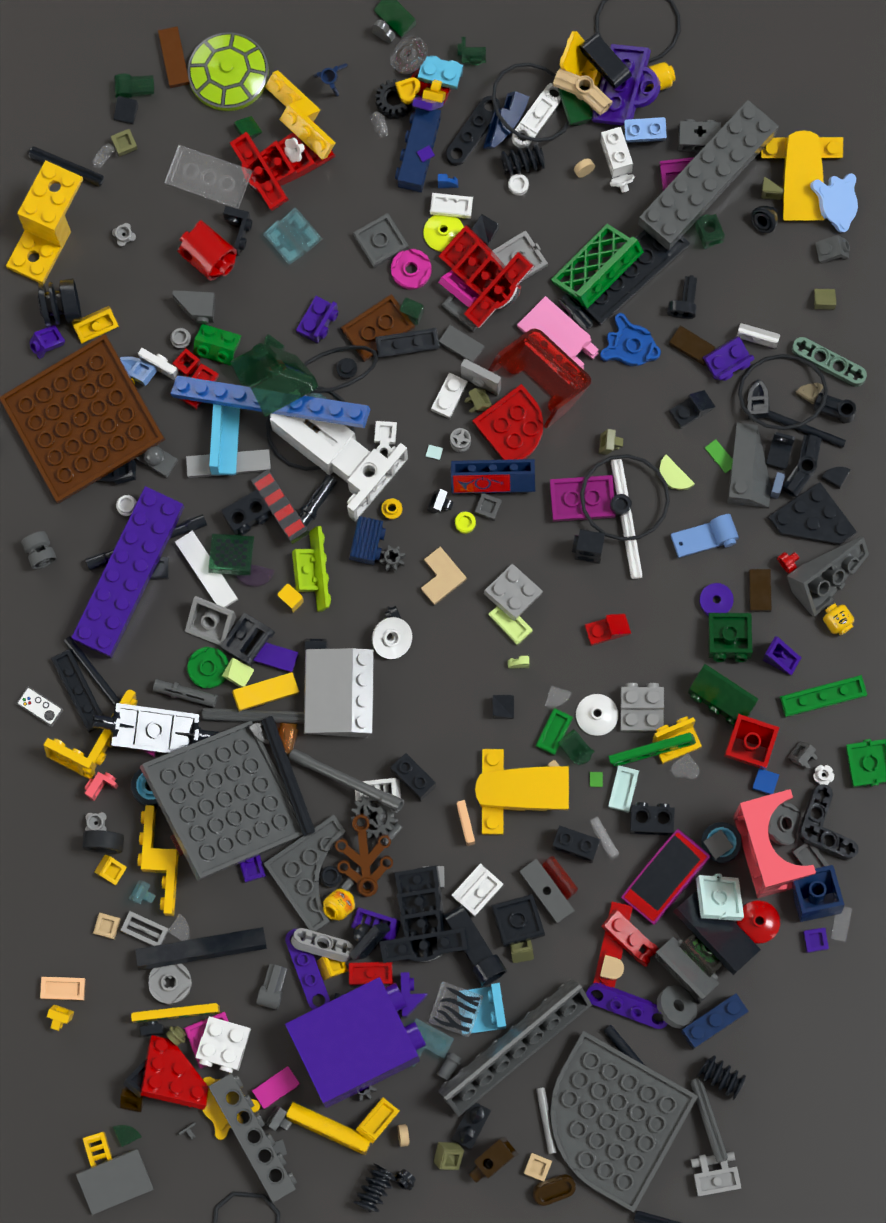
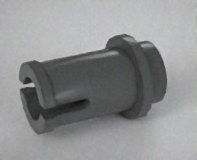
M452 1052L449 1055L446 1054L447 1059L437 1075L447 1081L450 1080L458 1064L461 1065L460 1061L462 1058Z

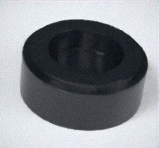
M625 494L615 495L610 502L611 511L618 516L626 515L632 506L630 498Z

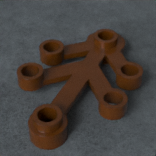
M357 814L353 818L352 826L358 832L360 854L348 845L347 840L343 838L336 841L335 848L338 852H343L361 867L362 875L350 867L349 861L345 859L338 862L337 869L340 873H345L357 883V890L362 896L370 897L378 890V879L387 869L393 866L392 857L385 855L381 858L378 868L370 874V865L384 848L390 846L391 838L387 834L381 835L376 846L368 854L366 830L369 828L370 821L365 814ZM364 819L365 824L360 826L357 824V820ZM382 838H387L389 842L388 844L383 845L381 844L380 840ZM344 842L346 844V847L344 849H340L338 847V843ZM384 859H389L391 864L385 866L382 862ZM346 863L348 868L342 870L340 864ZM369 882L372 886L370 889H365L363 884Z

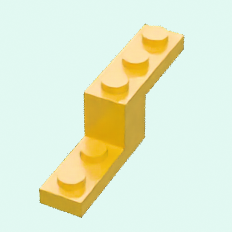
M278 70L274 71L265 88L286 106L279 120L322 160L327 158L336 142L313 122L320 109Z
M146 805L145 811L141 812V824H144V832H140L139 845H143L142 853L138 854V866H141L143 872L166 873V876L162 877V889H165V897H161L160 910H164L165 916H174L179 852L177 849L153 848L156 808L152 805Z

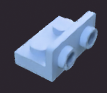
M664 117L628 119L624 122V138L626 143L665 141L667 138L666 119Z

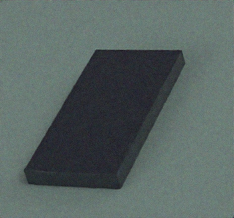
M697 891L673 911L732 975L739 971L761 950L734 920L701 918Z

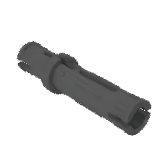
M156 678L153 686V692L169 695L173 699L177 697L211 706L212 708L215 707L217 702V694L181 686L178 682L173 684Z

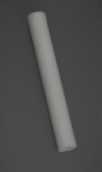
M545 1087L538 1088L536 1091L548 1154L557 1153Z

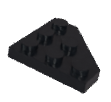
M820 482L768 518L780 535L800 537L801 539L816 542H828L833 545H841L857 533Z

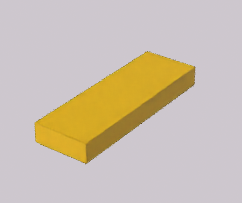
M293 672L232 691L238 711L299 693Z

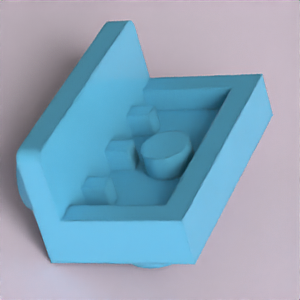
M426 56L421 64L418 80L432 84L434 79L442 81V87L457 90L460 77L463 74V65L453 60H441L437 56Z

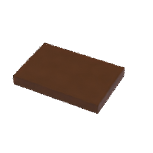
M392 294L341 327V331L351 345L367 346L375 350L376 353L375 337L405 333L415 329L414 324ZM355 349L364 362L373 357L371 352Z

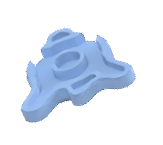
M852 173L847 174L843 179L832 176L828 180V186L821 180L812 181L810 187L818 196L823 218H827L832 222L831 224L838 232H846L858 209V202L854 191L856 176Z

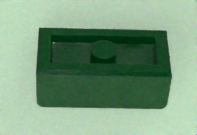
M381 0L374 9V12L401 38L416 26V19L397 0Z
M558 88L569 125H584L593 118L590 106L584 100H580L575 94Z

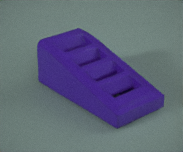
M360 907L357 908L351 928L355 929L357 925L361 924L363 916L366 914V924L370 925L372 917H375L373 926L380 924L381 920H384L383 923H387V925L391 923V929L383 939H396L401 921Z

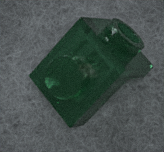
M461 37V43H457L458 56H462V63H470L472 65L486 63V47H466V39Z
M574 729L558 742V745L570 760L577 765L587 763L595 752Z

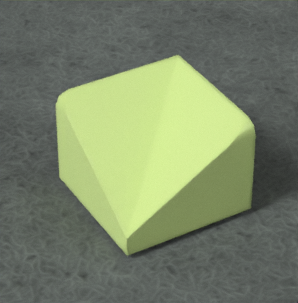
M232 658L222 676L238 687H245L254 669Z

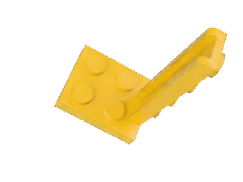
M127 690L120 703L136 706L138 702L136 700V692ZM103 730L87 758L84 757V753L75 748L71 750L65 747V743L49 738L44 743L46 756L91 779L95 774L97 765L101 766L106 758L105 752L110 745L111 731Z

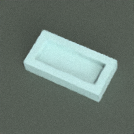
M618 765L608 808L629 813L639 770Z

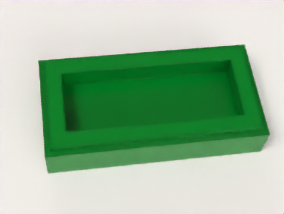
M554 708L536 747L555 756L573 717Z

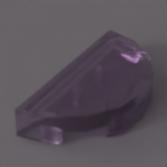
M237 562V566L233 567L236 577L241 583L251 587L266 584L275 573V570L248 563L245 566H241V563L245 562Z

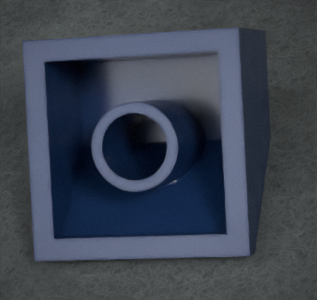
M833 865L815 868V875L792 882L794 902L800 922L842 914L845 904Z

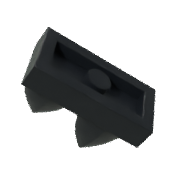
M478 1103L472 1105L466 1111L452 1140L472 1150L491 1110Z

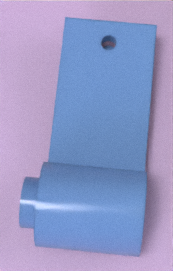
M731 514L721 515L711 520L710 523L670 534L678 558L723 545L725 548L735 545L736 540L739 539Z

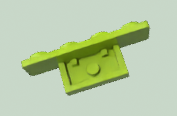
M316 526L309 531L311 549H294L292 556L296 591L315 592L317 611L322 612L329 608L331 596L328 593L327 584L329 576L326 573L325 566L327 557L323 547L325 537L321 526Z

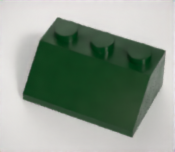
M704 664L688 691L692 700L699 704L703 702L709 706L708 710L710 712L726 717V722L732 726L735 725L738 714L749 717L759 700L706 664Z

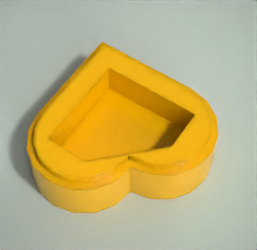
M412 77L395 83L401 101L405 104L413 103V99L416 98V94L420 91L419 80Z

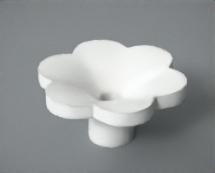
M296 138L287 139L285 141L286 156L289 157L292 163L301 161V153L305 150L304 145L298 144Z
M633 174L621 175L613 178L610 186L620 187L621 192L629 191L628 183L633 182L635 177Z

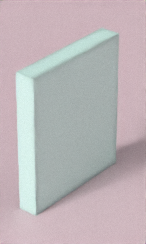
M429 445L426 457L440 460L443 448Z

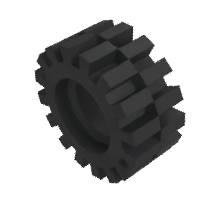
M393 79L391 83L390 80H387L385 85L382 83L380 88L377 89L376 94L378 111L382 112L384 117L388 115L389 119H392V116L399 119L400 115L403 118L406 116V112H410V107L412 108V103L405 104L401 101L400 104L393 106L386 101L389 94L398 93L395 86L396 79Z

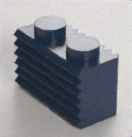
M362 516L358 517L349 560L374 565L375 560L380 559L382 548L378 547L379 540H384L386 528H383V521Z

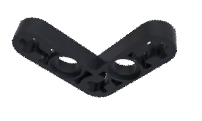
M821 784L814 788L798 830V836L806 844L840 859L850 860L858 853L859 848L856 842L822 827L833 792L828 785ZM823 790L826 797L819 804L817 803L821 797L819 792ZM812 808L819 810L821 814L819 819H814L811 816ZM808 828L811 829L810 833L813 834L810 837L807 836L806 832ZM824 836H830L833 839L831 847L824 844ZM847 845L850 846L849 850L852 851L849 854H846V849H844Z

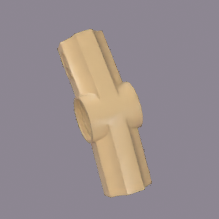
M561 68L557 71L553 86L575 94L578 99L584 100L599 115L604 114L612 105V101L594 85V81L589 76H578ZM587 86L589 87V89L584 91L581 90L579 87Z

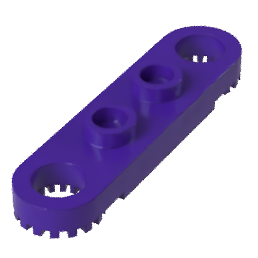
M293 929L286 935V945L308 1004L314 1010L318 1008L313 1004V998L316 995L320 994L325 997L324 1004L330 1002V998L314 955L298 950L291 944L290 939L297 930Z
M597 982L592 983L587 989L586 995L591 1004L656 1029L667 1026L664 1020L662 1022L654 1020L653 1014L659 1013L657 1005L651 1001ZM592 991H601L603 997L598 999L593 997Z

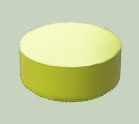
M461 512L456 516L455 527L460 533L467 534L474 530L476 520L473 514Z

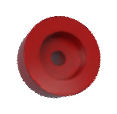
M783 552L777 557L779 564L787 573L790 574L797 569L794 562L799 559V556L795 552L790 556Z

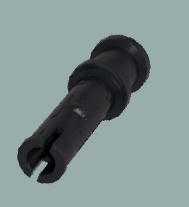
M328 474L306 506L303 505L300 508L298 515L306 527H308L312 520L316 519V512L338 482Z

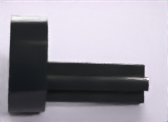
M693 275L685 276L682 301L673 300L668 303L667 314L669 316L683 319H693L696 317L697 305L694 304L697 278Z

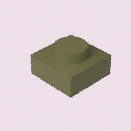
M130 129L111 136L119 157L138 149Z

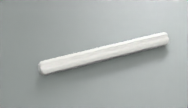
M622 459L611 460L616 495L625 494L628 496ZM630 509L626 515L620 516L624 537L636 536ZM627 540L625 541L631 578H642L637 541Z

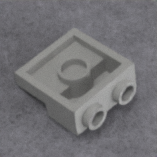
M626 683L625 687H621V732H657L656 729L664 726V687H659L658 683H647L646 687H638L637 683Z

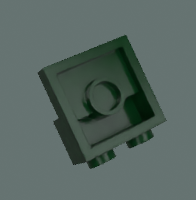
M709 613V658H713L715 662H725L726 658H735L736 662H746L747 659H751V613Z

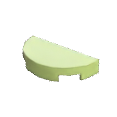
M667 454L663 457L659 470L669 488L688 490L695 485Z

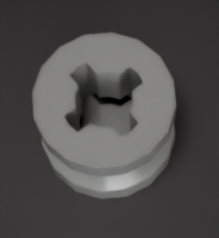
M458 428L451 433L450 444L452 449L460 453L469 449L471 436L467 430Z

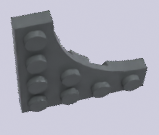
M332 815L315 827V833L309 836H302L263 863L308 929L315 932L330 923V920L324 913L319 894L321 868L332 846L346 834L345 829L335 815Z

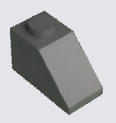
M173 290L175 302L193 321L205 325L209 322L214 323L216 302L214 292Z

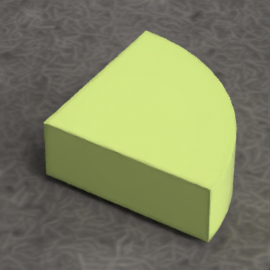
M519 656V659L510 658L508 660V668H529V656Z

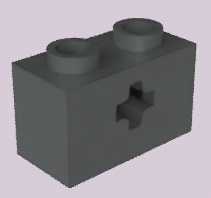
M693 119L680 121L678 151L700 152L719 132L721 122H716L715 120L696 122Z

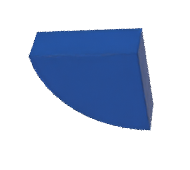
M438 174V188H458V179L456 177H453V179L448 178L447 174Z

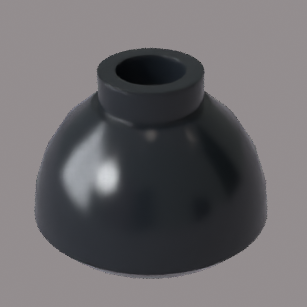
M759 206L751 213L752 224L762 233H771L778 224V211L774 207Z

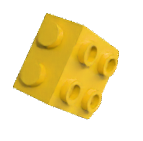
M572 31L567 40L564 53L560 58V67L562 70L578 76H589L594 81V85L597 86L601 74L579 48V45L585 40L577 31Z

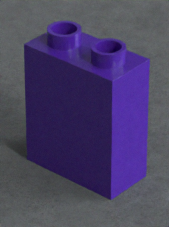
M379 977L285 1024L325 1108L420 1062L416 1050L426 1046V1043L415 1022L404 1027L397 1011L407 1007L396 983L385 988Z

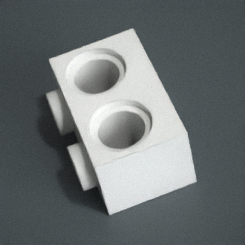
M621 127L601 132L600 142L612 178L632 173L633 162Z

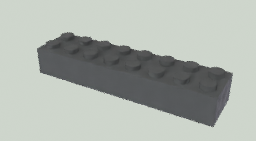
M747 100L639 217L638 225L669 251L777 134L779 126Z

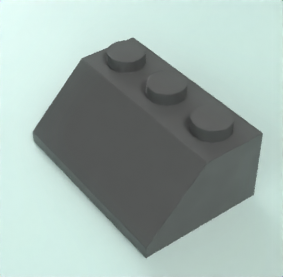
M672 937L655 953L654 958L700 1004L719 985L717 981L719 978L712 970L709 969L707 971L702 966L703 961L696 954L691 955L686 950L688 946L680 938L676 940Z

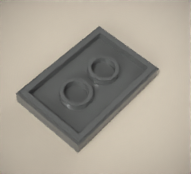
M138 1148L76 1173L92 1215L154 1190Z

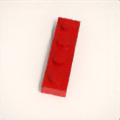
M612 901L609 916L614 910H618L630 921L633 907ZM606 931L593 983L597 982L615 988L616 980L602 978L600 974L605 955L621 960L623 947Z

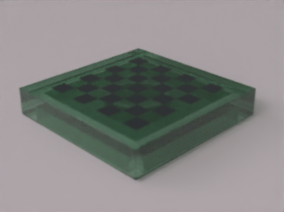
M212 534L208 572L251 575L254 536Z

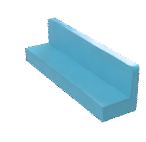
M213 404L209 463L211 475H236L240 408Z

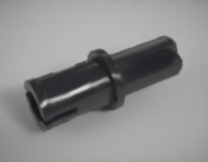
M569 294L561 297L563 301L560 299L558 303L569 313V317L574 319L583 330L587 331L590 329L593 322L582 311L583 307L578 306Z

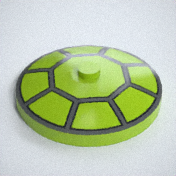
M226 32L208 37L195 48L188 63V78L193 93L205 105L221 111H234L249 106L261 96L268 82L269 67L263 50L254 40L239 33Z

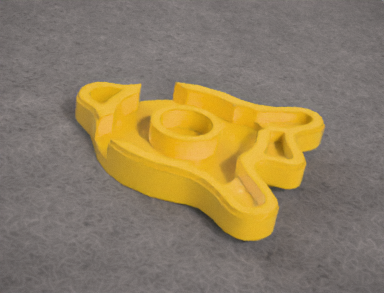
M205 1077L203 1080L210 1086L220 1079ZM209 1088L206 1107L202 1111L213 1122L216 1138L223 1140L227 1137L231 1126ZM231 1091L227 1094L226 1100L229 1104L234 1105L239 1101V1095ZM251 1099L255 1105L251 1107L252 1111H259L261 1107L260 1102ZM240 1111L237 1115V1120L242 1124L244 1121L241 1114L247 1111Z

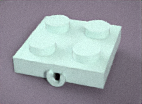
M715 874L713 876L699 875L696 878L701 918L741 921L744 918L739 878L722 877V874Z

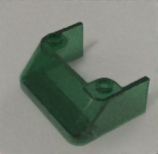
M256 344L252 350L230 361L241 385L251 387L265 417L314 391L318 387L316 378L297 355L268 344Z

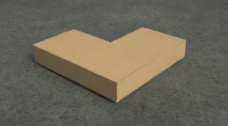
M441 547L424 559L425 563L436 574V577L421 588L433 605H436L467 580L466 576Z

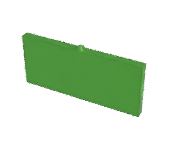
M715 439L705 449L721 469L727 473L731 470L732 458Z

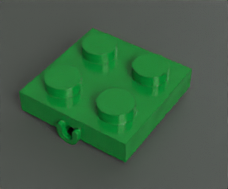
M865 739L861 743L846 745L853 788L868 785L870 787L879 786V784L886 783V739L875 741Z

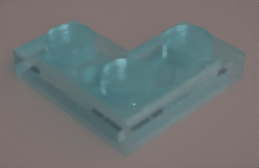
M416 1018L414 1022L426 1043V1046L416 1050L419 1058L424 1049L445 1058L454 1038Z

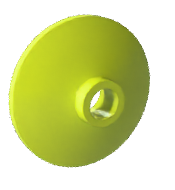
M433 215L424 226V239L430 248L442 252L463 229V224L457 217ZM442 227H446L448 230L447 232L443 233L440 231V229Z

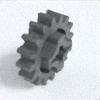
M362 795V801H355L358 808H353L352 811L356 815L362 814L364 808V814L369 818L370 824L377 828H368L366 830L368 832L367 838H372L374 834L376 838H379L381 833L388 835L387 829L393 830L395 827L392 825V822L398 821L394 817V814L398 813V811L385 805L377 806L375 802H372L377 800ZM375 811H377L378 815H376V818L373 819L372 815ZM386 813H388L387 821H385ZM358 819L357 824L363 826L365 820Z

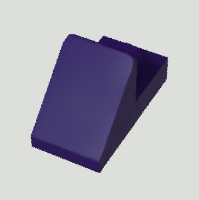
M409 972L401 973V994L407 1007L402 1009V1018H407L428 996L427 993L410 994V991L415 989L414 978H410Z

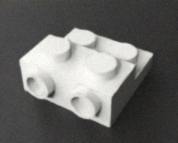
M209 1016L195 1058L200 1060L199 1064L212 1067V1064L221 1066L220 1070L233 1073V1070L239 1071L251 1028Z

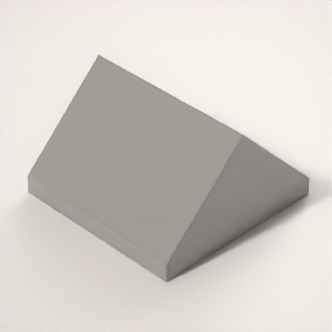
M195 596L185 632L221 646L236 620L235 612Z

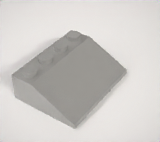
M356 648L305 650L304 734L361 738L372 734L374 650Z

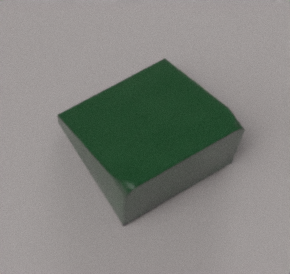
M252 116L234 122V127L240 136L247 132L253 139L262 133V130Z

